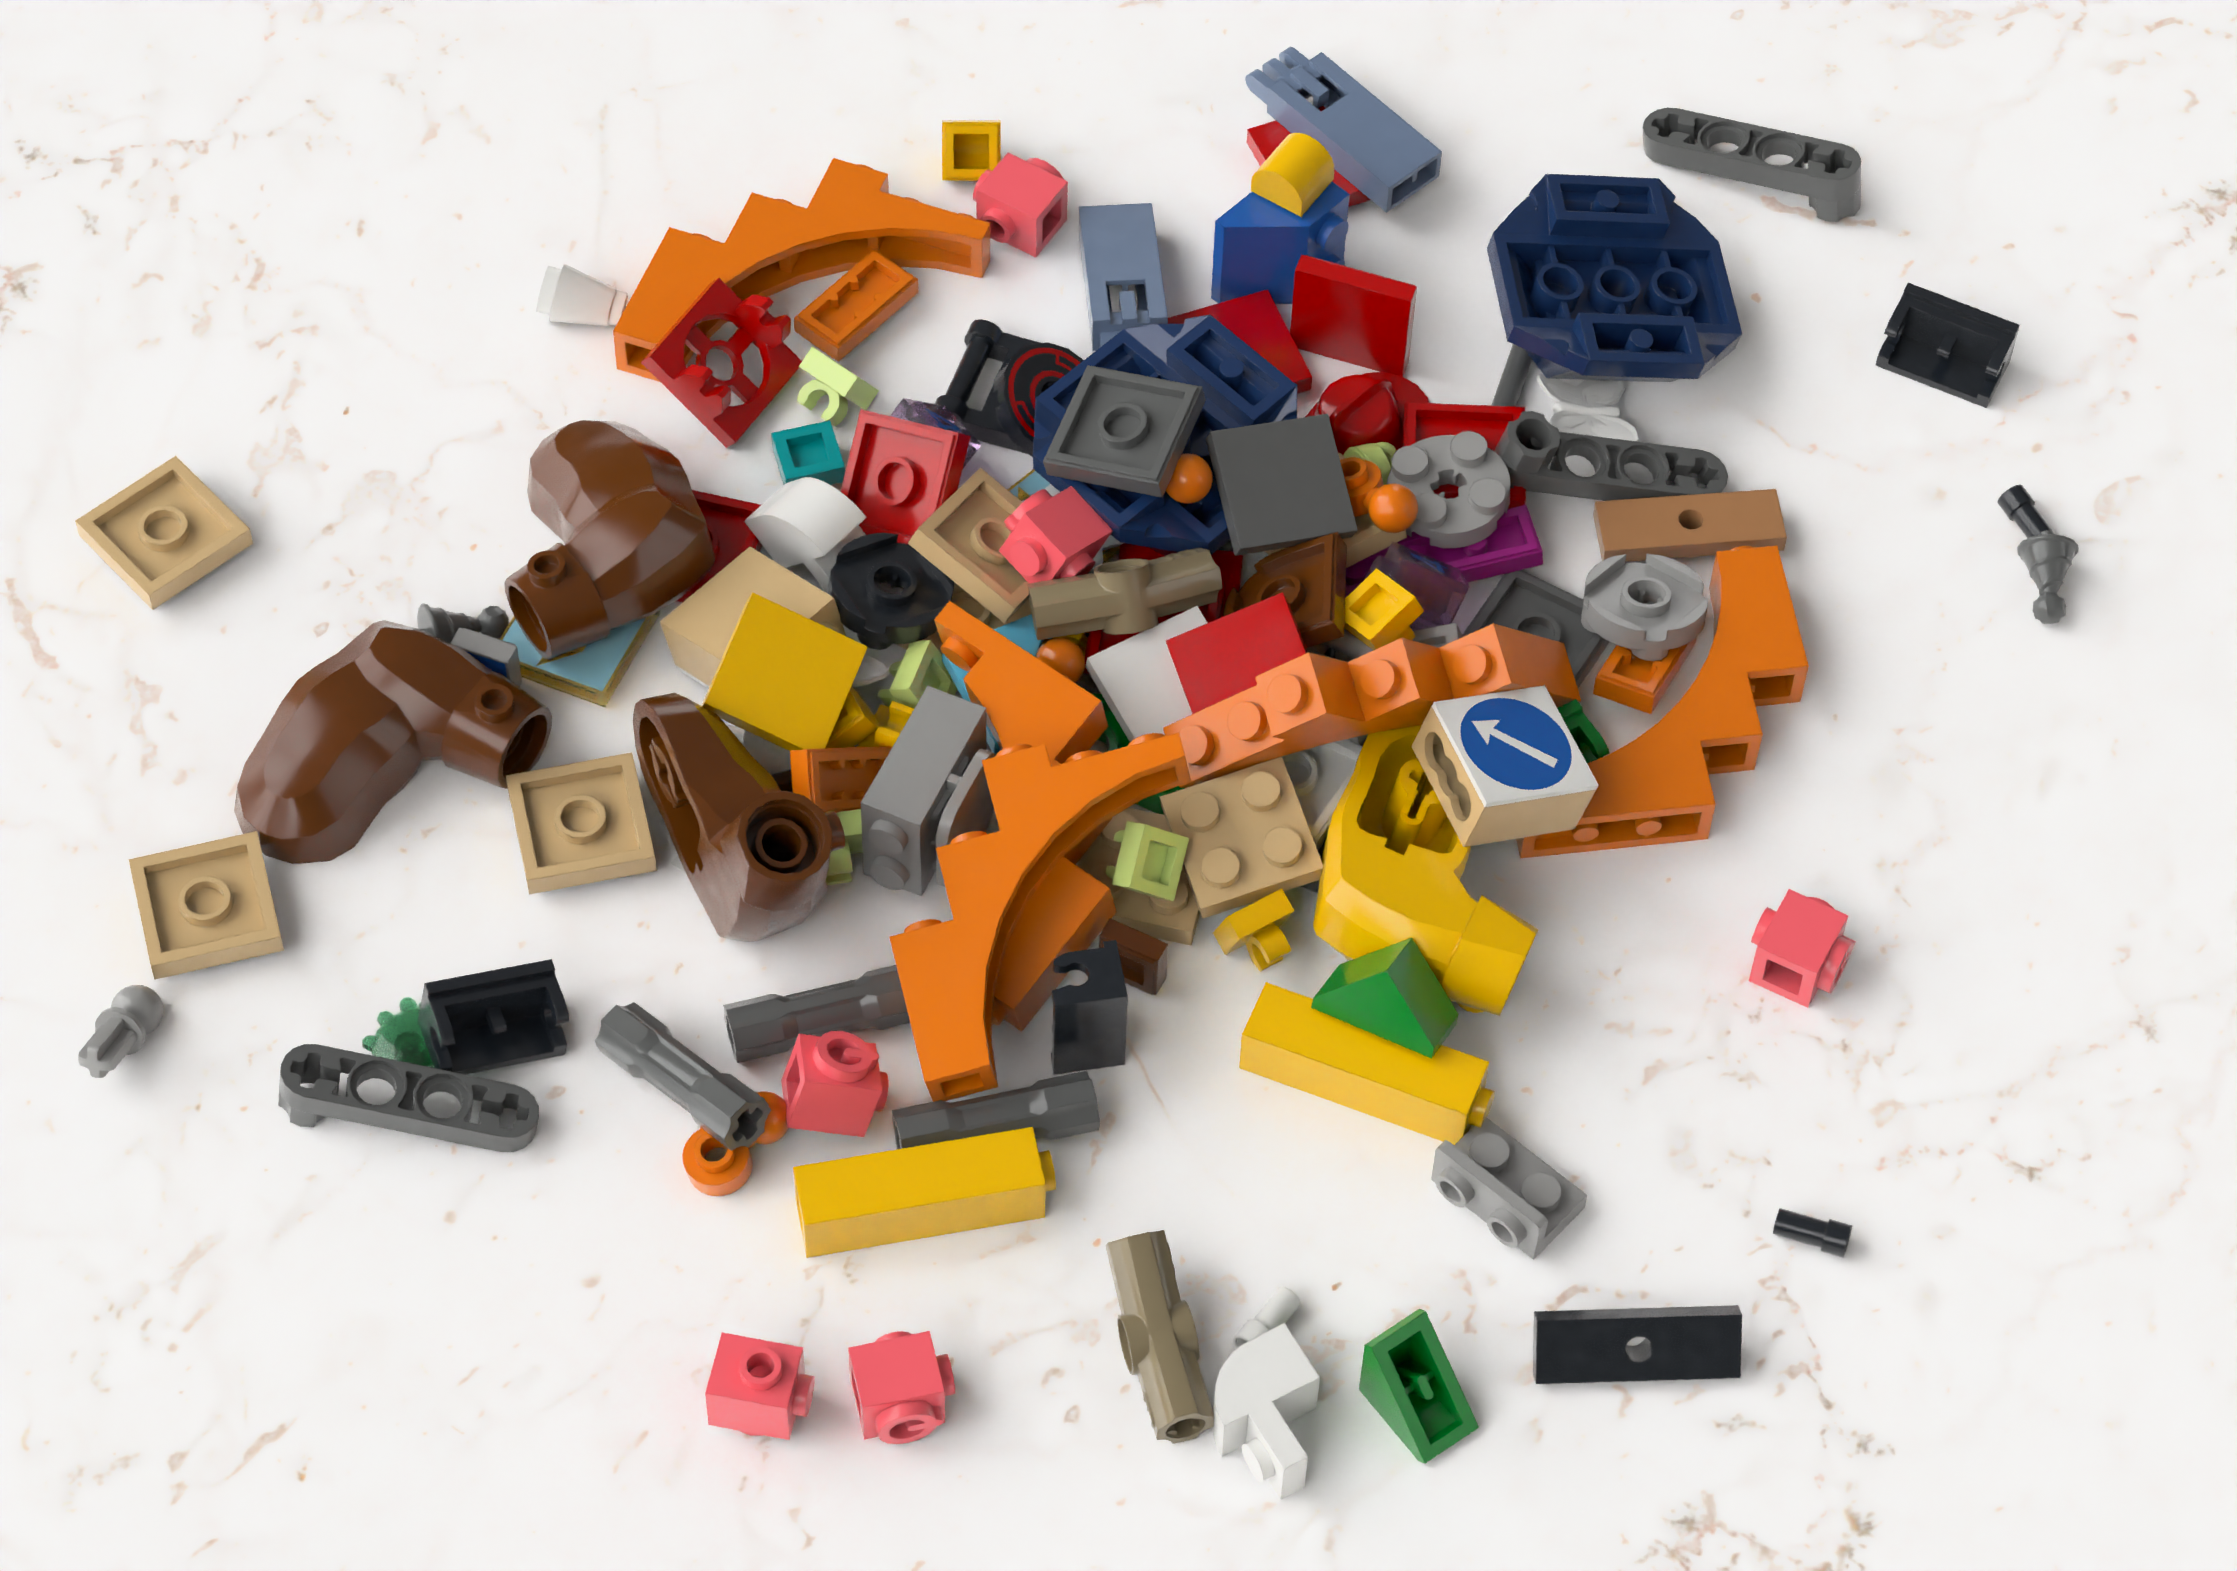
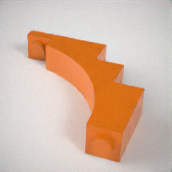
M1777 545L1755 548L1752 546H1739L1731 550L1716 551L1709 585L1713 609V643L1696 680L1681 700L1657 724L1620 749L1587 763L1599 786L1576 828L1516 839L1520 859L1708 839L1716 805L1709 775L1755 770L1763 735L1756 707L1800 702L1809 665Z
M949 601L934 619L942 642L940 647L942 653L956 666L968 671L963 680L970 701L986 707V725L991 730L1001 750L1016 744H1028L1032 747L1046 744L1051 764L1056 766L1065 763L1067 758L1076 753L1090 750L1108 727L1100 699L953 602ZM1112 818L1097 826L1065 854L1029 899L1008 941L995 987L994 1025L999 1026L1005 1020L1022 1032L1052 995V991L1059 986L1069 973H1055L1053 971L1054 960L1068 952L1087 950L1101 933L1109 918L1112 919L1117 911L1110 888L1076 865Z

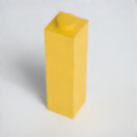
M1267 982L1265 983L1242 1033L1240 1069L1442 1142L1447 1140L1453 1145L1470 1130L1471 1125L1479 1128L1482 1127L1485 1118L1488 1117L1495 1095L1494 1090L1485 1088L1489 1061L1444 1045L1440 1046L1431 1059L1311 1008L1312 998Z
M1033 1127L793 1167L795 1201L806 1258L1045 1218L1046 1192L1056 1190L1055 1171L1051 1153L1049 1150L1038 1152Z

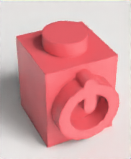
M1008 152L993 171L986 170L976 183L973 192V200L976 202V219L990 223L991 239L1000 243H1007L1033 257H1037L1067 221L1068 181L1063 179L1060 172L1054 166L1044 160L1029 158L1025 161Z
M1072 486L1053 497L1046 489H1041L1028 497L1005 519V527L1011 533L999 549V552L1028 583L1088 574L1094 567L1095 561L1093 558L1113 530Z
M1789 889L1778 910L1775 911L1767 907L1758 921L1751 943L1758 946L1749 981L1807 1008L1818 989L1832 993L1856 943L1855 940L1844 936L1849 915L1835 910L1828 902L1820 898L1806 897Z
M830 1031L822 1036L798 1034L781 1079L783 1099L786 1103L787 1128L865 1137L874 1111L881 1112L885 1107L889 1088L887 1073L880 1072L879 1054L877 1053L876 1043L864 1042L863 1039L844 1031Z
M905 1331L891 1332L879 1337L873 1343L848 1347L850 1382L864 1440L879 1437L881 1441L888 1444L910 1443L929 1435L936 1426L945 1423V1396L955 1394V1383L948 1354L936 1356L930 1331L916 1334Z
M722 1332L705 1392L708 1425L738 1430L750 1436L765 1435L790 1440L796 1415L807 1417L814 1392L815 1377L805 1374L803 1347Z

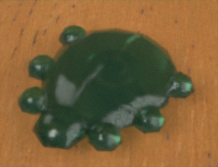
M404 997L399 1003L401 1012L395 1015L387 1010L380 1012L377 1022L381 1027L376 1031L375 1035H366L362 1039L363 1048L370 1051L373 1056L434 1068L418 1024L421 1002L417 1006V1002L414 999Z

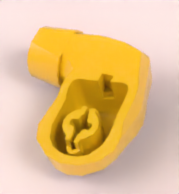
M1422 725L1368 734L1357 758L1353 775L1331 817L1321 860L1323 870L1319 881L1313 922L1315 933L1349 961L1413 938L1450 1001L1456 1002L1468 1012L1481 1013L1485 1011L1500 1016L1534 942L1538 929L1483 895L1477 901L1471 897L1461 883L1460 878L1465 870L1471 846L1463 847L1411 747Z

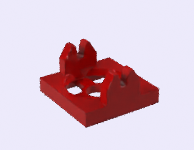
M717 278L704 289L641 363L728 448L739 440L800 368L799 365L802 360L783 342L791 333V318L788 315L772 316L768 310L774 301L770 297L752 294L742 301L720 278ZM721 319L732 322L738 329L728 341H711L697 325L702 321ZM751 343L759 349L763 362L762 382L759 388L743 373L744 363L742 354ZM685 344L697 355L695 365L691 364L687 368L684 361ZM709 350H722L729 356L733 365V374L729 380H720L712 375L713 371L706 365V356ZM731 390L744 404L729 406L731 403Z

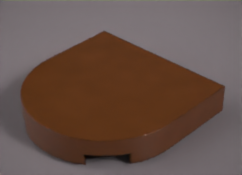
M1335 532L1274 552L1262 558L1253 565L1257 572L1243 584L1239 591L1235 587L1230 591L1224 605L1223 617L1283 592L1288 599L1306 649L1344 637L1346 543L1339 533Z

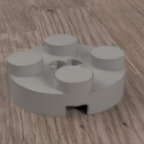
M1466 431L1456 436L1441 435L1429 437L1411 446L1399 448L1392 457V468L1387 478V484L1396 483L1406 486L1413 492L1418 502L1417 517L1414 523L1406 529V534L1412 537V531L1420 536L1429 537L1431 546L1440 548L1465 547L1489 537L1497 529V520L1504 514V511L1507 513L1510 504V475L1501 457L1487 447V441L1478 433ZM1444 484H1452L1459 487L1458 497L1450 499L1444 498V492L1437 495L1434 494L1433 490Z
M1626 554L1613 556L1601 561L1590 570L1585 581L1581 623L1585 629L1597 633L1611 643L1631 649L1636 657L1647 661L1665 658L1668 655L1669 649L1681 647L1694 640L1701 633L1705 626L1708 598L1705 599L1703 595V581L1691 568L1677 560L1654 554H1646L1645 563L1634 562L1625 564ZM1649 601L1654 602V604H1645V603H1648Z

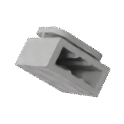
M927 686L861 801L863 874L872 877L881 886L891 890L904 889L922 897L936 872L937 884L945 887L936 848L949 845L952 839L963 833L971 831L986 832L994 807L982 760L995 757L994 753L986 751V707Z

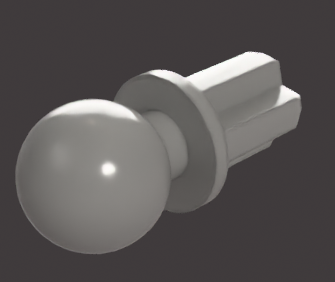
M138 984L121 989L113 998L111 1007L103 1010L95 1021L96 1032L78 1053L79 1065L87 1068L92 1077L104 1078L109 1071L117 1067L125 1055L138 1052L146 1041V1035L153 1032L162 1021L164 1008L159 995L153 989Z

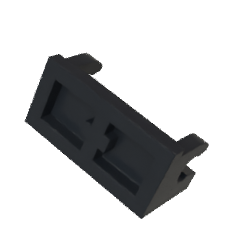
M1908 282L1885 329L1884 334L1888 336L1878 353L1875 366L1987 408L2010 363L2020 325Z
M1104 941L1102 948L1062 954L1054 960L1053 971L1066 974L1071 970H1079L1088 976V980L1079 986L1069 984L1052 991L1053 1037L1051 1064L1053 1074L1125 1065L1128 994L1117 941Z
M552 959L424 983L418 1024L434 1068L461 1074H471L565 1055L567 1041L561 1024L569 1022V1013L555 975L556 969Z

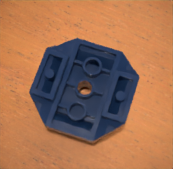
M1545 174L1530 191L1529 196L1493 232L1487 246V253L1507 342L1525 349L1546 378L1673 382L1678 379H1699L1735 350L1742 336V330L1719 241L1696 217L1674 202L1676 196L1659 178Z
M1211 315L1187 318L1184 324H1150L1126 328L1035 398L1033 470L1060 492L1072 486L1113 530L1110 535L1120 543L1148 547L1164 556L1195 548L1210 550L1212 555L1230 540V535L1206 437L1211 431L1297 419V384ZM1087 365L1202 386L1206 401L1182 454L1198 455L1211 468L1213 475L1212 486L1209 493L1203 499L1195 503L1186 504L1174 500L1166 491L1161 498L1047 475L1043 460Z

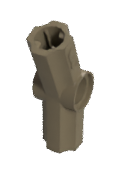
M1203 548L1184 550L1149 561L1140 558L1116 560L1095 567L1094 573L1028 584L1030 608L1037 640L1052 639L1072 634L1078 635L1096 630H1103L1104 633L1112 635L1145 631L1157 626L1159 617L1188 610L1195 606L1199 607L1217 602L1218 592L1222 589L1220 568L1212 559L1210 550Z
M1165 1231L1146 1232L1108 1242L1105 1246L1121 1310V1315L1117 1317L1120 1344L1129 1373L1131 1375H1138L1143 1392V1400L1146 1402L1147 1411L1151 1419V1427L1154 1429L1156 1439L1168 1440L1173 1444L1196 1439L1199 1434L1214 1426V1413L1198 1364L1200 1355L1196 1327L1188 1303L1180 1299L1175 1278V1268Z

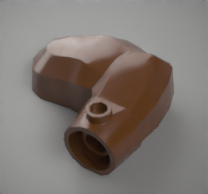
M580 420L565 425L544 438L531 456L527 487L531 512L562 539L565 545L556 543L548 550L534 554L529 559L528 564L506 578L504 587L509 606L527 640L543 658L552 659L605 639L610 634V630L654 614L683 597L710 572L715 562V553L706 520L679 459L668 449L650 440L635 428L616 421Z
M386 620L378 621L371 624L337 654L318 664L295 682L281 701L267 728L244 764L237 786L234 813L243 834L257 831L262 853L268 857L291 864L331 861L356 846L383 806L403 790L417 773L422 761L443 760L445 766L495 786L508 789L506 775L531 771L539 761L552 729V714L544 704L503 674L490 670L465 650L418 628Z
M677 693L639 700L635 703L632 721L635 748L643 777L652 799L665 822L686 875L717 934L720 937L731 940L753 942L802 924L827 893L826 877L829 870L831 852L845 847V834L838 815L833 810L823 812L821 808L804 795L781 791L773 776L752 757L717 714Z

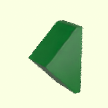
M1413 938L1339 964L1313 997L1311 1006L1313 1009L1431 1059L1454 1029L1459 1017L1457 1010Z
M1422 1309L1416 1310L1364 1345L1359 1391L1418 1461L1426 1464L1479 1428L1426 1311Z

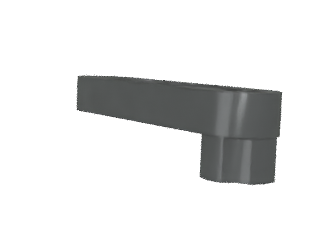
M1667 107L1657 109L1644 119L1642 126L1643 148L1646 156L1654 162L1808 196L1809 206L1816 211L1817 218L1828 222H1838L1844 217L1855 216L1860 210L1861 158L1853 147L1680 108ZM1723 142L1738 146L1736 150L1729 153H1716L1709 149L1711 146ZM1777 154L1787 155L1794 159L1792 162L1781 166L1771 165L1764 161L1766 158Z
M1523 411L1517 420L1510 421L1494 450L1508 469L1510 488L1518 486L1530 492L1610 501L1722 493L1728 481L1725 465L1710 452L1692 448L1559 432L1557 427H1554L1546 420L1544 414L1535 411ZM1573 455L1584 457L1593 465L1595 474L1590 477L1576 475L1566 465L1565 458ZM1628 463L1642 464L1652 473L1654 481L1650 484L1634 482L1625 473L1624 465ZM1689 474L1698 475L1699 483L1707 486L1705 488L1697 487L1695 478L1690 477ZM1668 479L1669 481H1673V483L1671 485H1667L1666 481Z
M303 1044L294 1047L285 1055L280 1067L278 1106L288 1113L290 1123L300 1127H315L318 1121L330 1117L498 1152H515L524 1149L532 1142L537 1131L539 1105L535 1097L527 1089L515 1084L319 1044ZM340 1073L349 1074L345 1097L339 1096ZM376 1078L385 1080L393 1086L395 1095L387 1103L372 1105L365 1102L359 1096L357 1089L364 1081ZM313 1083L314 1087L305 1088L301 1084ZM447 1092L459 1100L461 1109L452 1117L437 1118L426 1111L423 1102L430 1094ZM473 1100L482 1101L478 1124L469 1122ZM504 1108H511L517 1111V1120H515L512 1129L499 1126V1117L502 1115Z

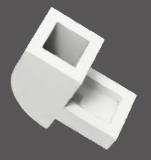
M811 477L800 478L784 484L744 521L776 563L785 568L804 563L826 593L830 571L836 563L840 550L850 541L866 535L859 527V524L866 518L862 511L838 489L824 481Z
M1285 1323L1244 1343L1226 1359L1219 1371L1215 1384L1214 1426L1212 1427L1214 1442L1221 1457L1242 1447L1243 1456L1252 1474L1260 1482L1268 1479L1280 1500L1305 1487L1308 1456L1287 1423L1316 1409L1320 1376Z

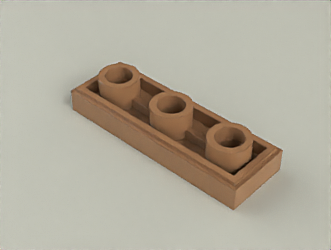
M1776 489L1596 501L1593 511L1602 561L1626 554L1625 562L1645 561L1646 554L1661 555L1671 559L1714 556L1716 551L1731 550L1739 546H1752L1755 548L1777 545L1779 551H1784L1787 540Z

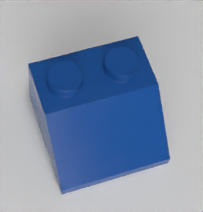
M1331 182L1300 217L1254 192L1249 193L1215 221L1211 299L1221 303L1268 289L1275 304H1292L1295 269L1301 254L1345 266L1344 252L1346 234L1349 228L1347 219L1350 194L1334 182Z

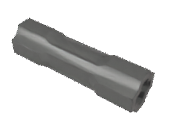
M896 965L867 971L855 980L786 996L768 994L723 1005L728 1038L737 1063L784 1053L795 1045L798 1034L822 1036L830 1031L852 1032L865 1028L882 1030L910 1023Z
M635 1002L626 1006L616 1004L601 1019L600 1031L595 1039L598 1049L630 1075L644 1078L688 1111L700 1128L732 1151L740 1146L749 1148L764 1132L765 1121L771 1111L766 1100L732 1074L720 1073L676 1040L665 1024Z
M1087 1071L1038 1080L1030 1087L956 1102L939 1100L892 1110V1124L897 1149L1033 1127L1035 1139L1043 1138L1047 1140L1099 1131L1100 1128L1097 1097L1092 1079H1090Z

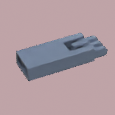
M1288 47L1279 54V60L1272 58L1262 65V71L1255 69L1246 75L1245 81L1249 90L1267 104V113L1290 133H1303L1320 142L1331 155L1334 169L1386 213L1439 177L1442 151L1324 53L1320 52L1309 60L1294 47ZM1312 96L1313 105L1306 99ZM1323 105L1326 109L1321 112L1318 108Z
M1152 203L1079 206V244L1092 351L1098 350L1123 329L1150 324H1168ZM1135 284L1138 311L1136 310L1134 291H1128V285ZM1121 285L1122 291H1119L1120 312H1112L1109 286Z

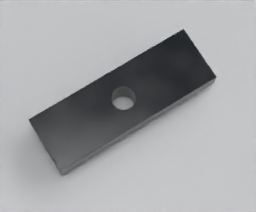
M1738 1305L1534 1311L1533 1377L1536 1384L1741 1378L1742 1313ZM1635 1337L1645 1338L1638 1345H1627Z

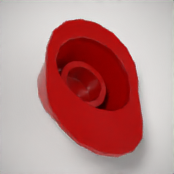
M1387 372L1344 376L1331 383L1305 417L1328 414L1337 451L1344 455L1349 447L1378 442H1388L1398 450L1402 448L1404 402L1429 403V400L1417 384L1403 376Z

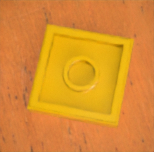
M752 592L746 601L701 706L717 714L722 720L786 750L826 748L868 646Z

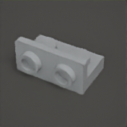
M1487 1117L1481 1128L1473 1126L1455 1145L1444 1140L1435 1150L1431 1180L1435 1182L1442 1196L1457 1207H1467L1487 1223L1489 1230L1497 1240L1508 1247H1518L1533 1260L1585 1208L1586 1193Z

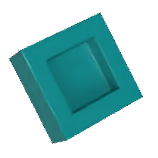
M830 420L771 433L772 449L783 485L804 477L816 478L830 485L843 483L845 465Z

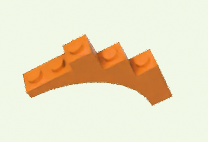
M833 158L807 208L794 205L784 199H773L752 192L725 243L712 240L703 234H692L669 227L613 330L617 369L660 382L641 363L642 360L704 289L717 278H720L742 301L752 294L769 297L804 281L849 271L873 249L900 267L940 269L983 278L990 263V223L965 213H955L927 205L910 197L890 194L887 173L874 170L866 165L853 164ZM721 319L707 320L699 323L697 327L710 338L728 321ZM685 344L684 361L687 365L694 352Z
M1493 623L1441 647L1400 638L1349 662L1308 652L1256 676V686L1165 726L1163 731L1165 736L1179 732L1191 778L1190 782L1179 785V787L1188 788L1281 756L1328 743L1381 731L1422 725L1433 702L1544 685L1557 708L1575 699L1581 702V698L1564 643Z
M1179 732L1167 736L1161 733L1145 734L1133 739L1126 747L1104 753L1097 750L1082 751L1067 758L1065 763L1056 766L1051 764L1046 744L1033 747L1028 744H1016L1000 750L993 758L982 760L1000 831L989 834L983 831L963 833L952 839L949 845L937 847L936 851L953 920L945 922L936 919L918 921L906 927L904 933L889 937L924 1081L933 1102L939 1100L948 1101L999 1087L992 1044L995 987L1008 941L1029 899L1059 860L1097 826L1144 798L1191 781Z

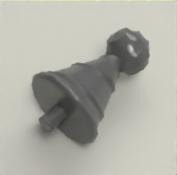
M2050 530L2041 532V535L2023 540L2017 547V554L2025 563L2030 577L2039 590L2040 596L2033 601L2032 611L2035 619L2040 620L2042 624L2053 625L2066 616L2067 606L2065 600L2059 597L2057 593L2060 586L2064 583L2063 580L2069 567L2072 565L2073 558L2079 552V547L2073 539L2064 535L2053 534V531Z
M422 603L418 608L417 625L418 629L448 643H451L459 628H466L498 639L503 637L509 629V617L506 611L499 606H489L483 609L481 614L475 618L466 616L464 613L449 612L442 608H433L428 604Z

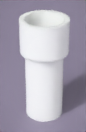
M1279 1287L1254 1319L1247 1320L1233 1337L1235 1347L1239 1348L1244 1343L1286 1323L1301 1304L1297 1294L1287 1287Z

